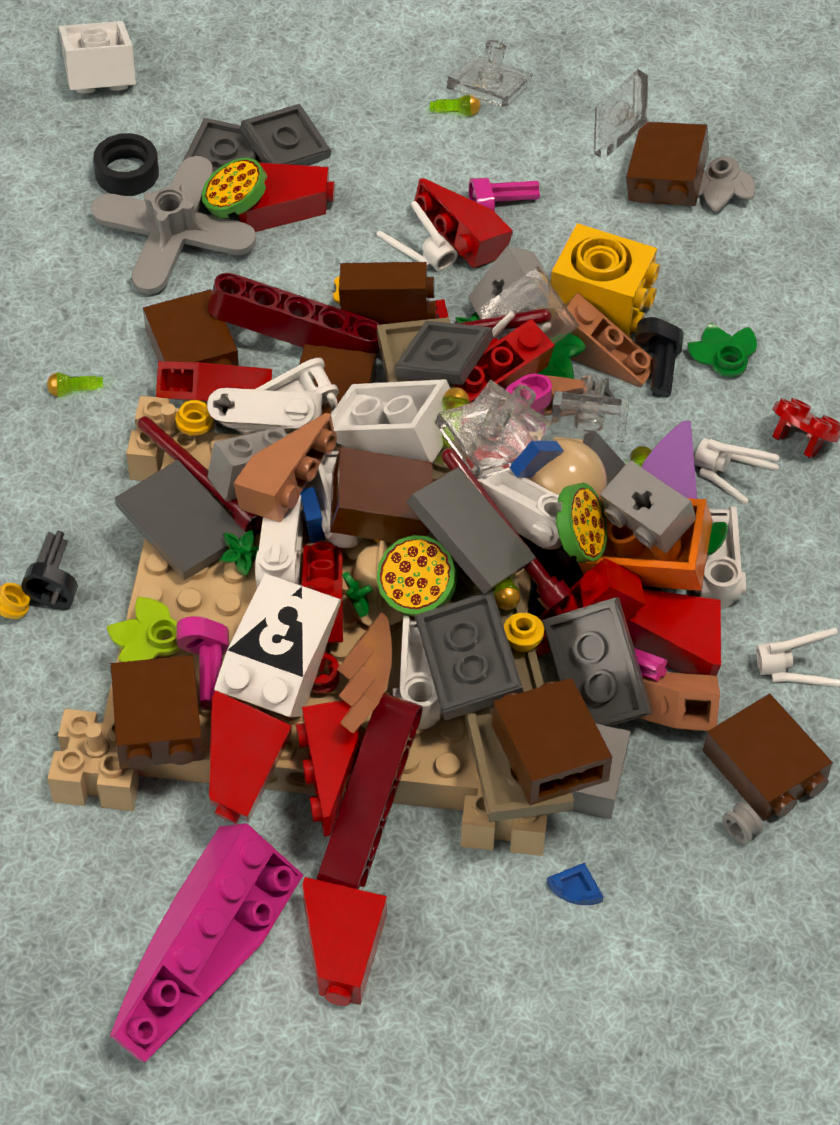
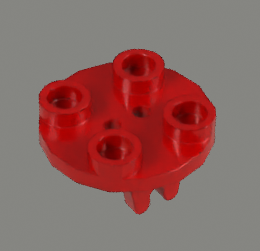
M781 398L780 401L775 402L772 408L781 417L772 437L778 441L780 439L783 440L791 427H797L807 432L806 437L810 438V441L803 455L808 458L816 456L825 440L837 443L840 438L839 421L826 415L819 418L809 413L811 406L801 400L791 398L789 401Z

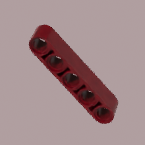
M221 273L214 280L208 303V311L218 320L302 348L304 344L327 346L330 348L375 353L377 357L380 348L377 339V325L380 324L372 319L233 273Z
M383 693L379 704L372 711L319 869L317 880L355 889L365 887L423 712L422 705Z

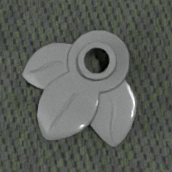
M718 157L708 164L706 171H704L698 197L704 196L706 203L714 212H719L733 195L745 200H752L754 198V179L750 174L740 170L739 163L734 158Z

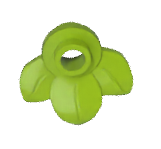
M137 598L135 603V619L113 623L106 628L113 643L123 648L118 657L119 662L154 659L158 655H171L181 649L177 646L176 642L177 621L170 617L169 609L165 604L151 598ZM164 637H170L169 639H166V640H160L161 638H164Z

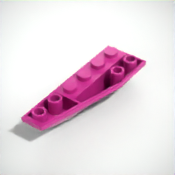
M249 824L219 826L176 894L139 963L120 1007L110 1037L140 1062H146L264 942L303 877V874Z

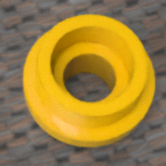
M190 400L181 405L176 413L175 422L181 432L197 436L208 432L212 428L213 417L210 416L207 405L204 402Z
M5 583L3 586H0V615L15 620L23 618L29 610L30 597L23 592L22 586L16 583Z
M517 613L510 616L504 623L509 645L516 651H531L543 640L544 625L538 617L532 614Z

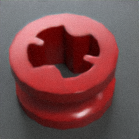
M323 654L318 669L319 673L327 669L329 676L321 674L318 678L316 677L311 692L326 694L332 692L340 682V673L337 670L339 663L331 654Z

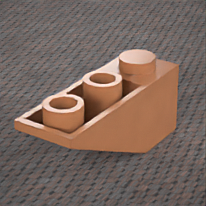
M578 292L555 313L550 320L552 328L544 332L550 339L562 333L577 336L584 342L586 349L571 359L638 387L643 386L653 371L654 359Z
M324 413L250 458L233 483L240 510L277 522L283 520L289 509H293L296 506L300 493L308 481H312L315 478L318 467L325 456L332 453L336 446L337 434L334 432L331 414Z
M666 672L665 677H660L659 682L643 677L653 714L640 717L639 719L676 729L709 731L717 726L720 700L717 676Z

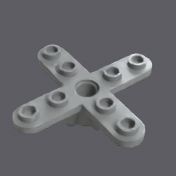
M202 156L188 157L180 164L170 187L161 188L155 193L147 192L144 194V200L117 194H103L92 202V216L98 224L148 236L132 272L133 285L138 292L151 295L164 289L184 244L232 255L246 254L256 245V234L250 225L198 213L202 204L203 187L213 174L212 164L207 158Z

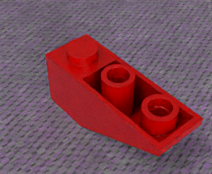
M425 178L419 179L414 201L425 212L437 232L473 268L496 261L504 249L509 246L513 230L492 209Z
M530 319L489 346L463 385L452 384V386L461 388L468 394L469 401L467 403L469 405L504 392L510 384L528 374H538L547 368L555 344Z
M316 542L312 545H303L302 586L342 599L328 642H343V548L335 546L330 542Z
M604 557L570 588L572 593L549 611L545 610L537 617L540 620H544L619 597L627 621L646 605L641 577ZM545 632L543 640L535 648L537 657L550 652Z
M344 700L302 707L303 723L296 724L299 749L307 748L309 759L302 760L306 785L314 784L316 796L309 797L313 822L321 821L324 837L331 835L359 753L358 729L352 733L340 723L351 708Z

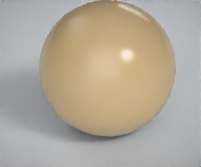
M572 439L551 440L557 441L564 452L542 467L532 478H527L558 495L565 486L584 482L592 486L598 496H600L599 494L607 486L605 467L599 456L589 446Z

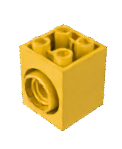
M577 223L551 271L548 310L551 312V319L578 292L630 338L633 332L636 333L639 320L645 317V313H643L644 308L650 309L656 297L657 289L653 288L652 285L655 284L660 270V264L655 263L657 248Z

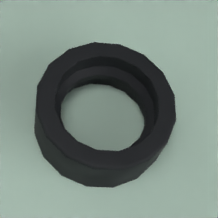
M133 133L116 134L100 142L94 151L95 178L99 186L110 194L135 196L149 190L159 178L157 150L153 143L144 136ZM123 157H134L145 162L140 168L129 172H118L107 167L114 160Z

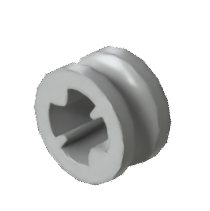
M737 803L733 807V812L728 811L722 816V822L726 831L740 844H748L752 841V835L757 836L763 831L760 817L745 803Z

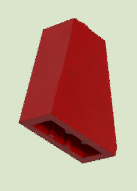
M259 163L267 174V180L265 179L264 182L266 185L265 192L254 206L246 212L239 214V220L250 225L255 232L325 215L328 202H334L335 181H329V167Z
M158 361L156 397L208 402L209 396L220 388L255 390L272 380V369L200 362Z
M643 589L646 605L626 621L634 648L666 659L668 661L666 666L679 673L717 676L721 667V600Z
M216 690L212 696L209 800L211 805L216 807L214 814L234 824H237L239 818L249 823L292 734V725Z
M304 877L302 884L303 903L319 995L325 996L328 1002L339 1006H347L350 1003L361 1005L387 917V896Z

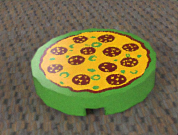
M240 158L230 161L213 172L205 182L202 190V202L213 216L219 218H228L227 214L233 212L237 215L242 214L254 206L264 194L266 189L264 182L265 179L267 180V174L254 159Z
M584 482L565 486L557 500L558 502H563L562 511L557 512L556 517L558 535L563 548L570 557H577L576 562L585 563L598 560L605 550L607 541V523L599 496L592 486Z
M412 535L396 541L385 551L378 564L377 583L380 594L389 606L407 616H414L445 606L450 601L457 587L458 570L453 557L440 542L428 536Z

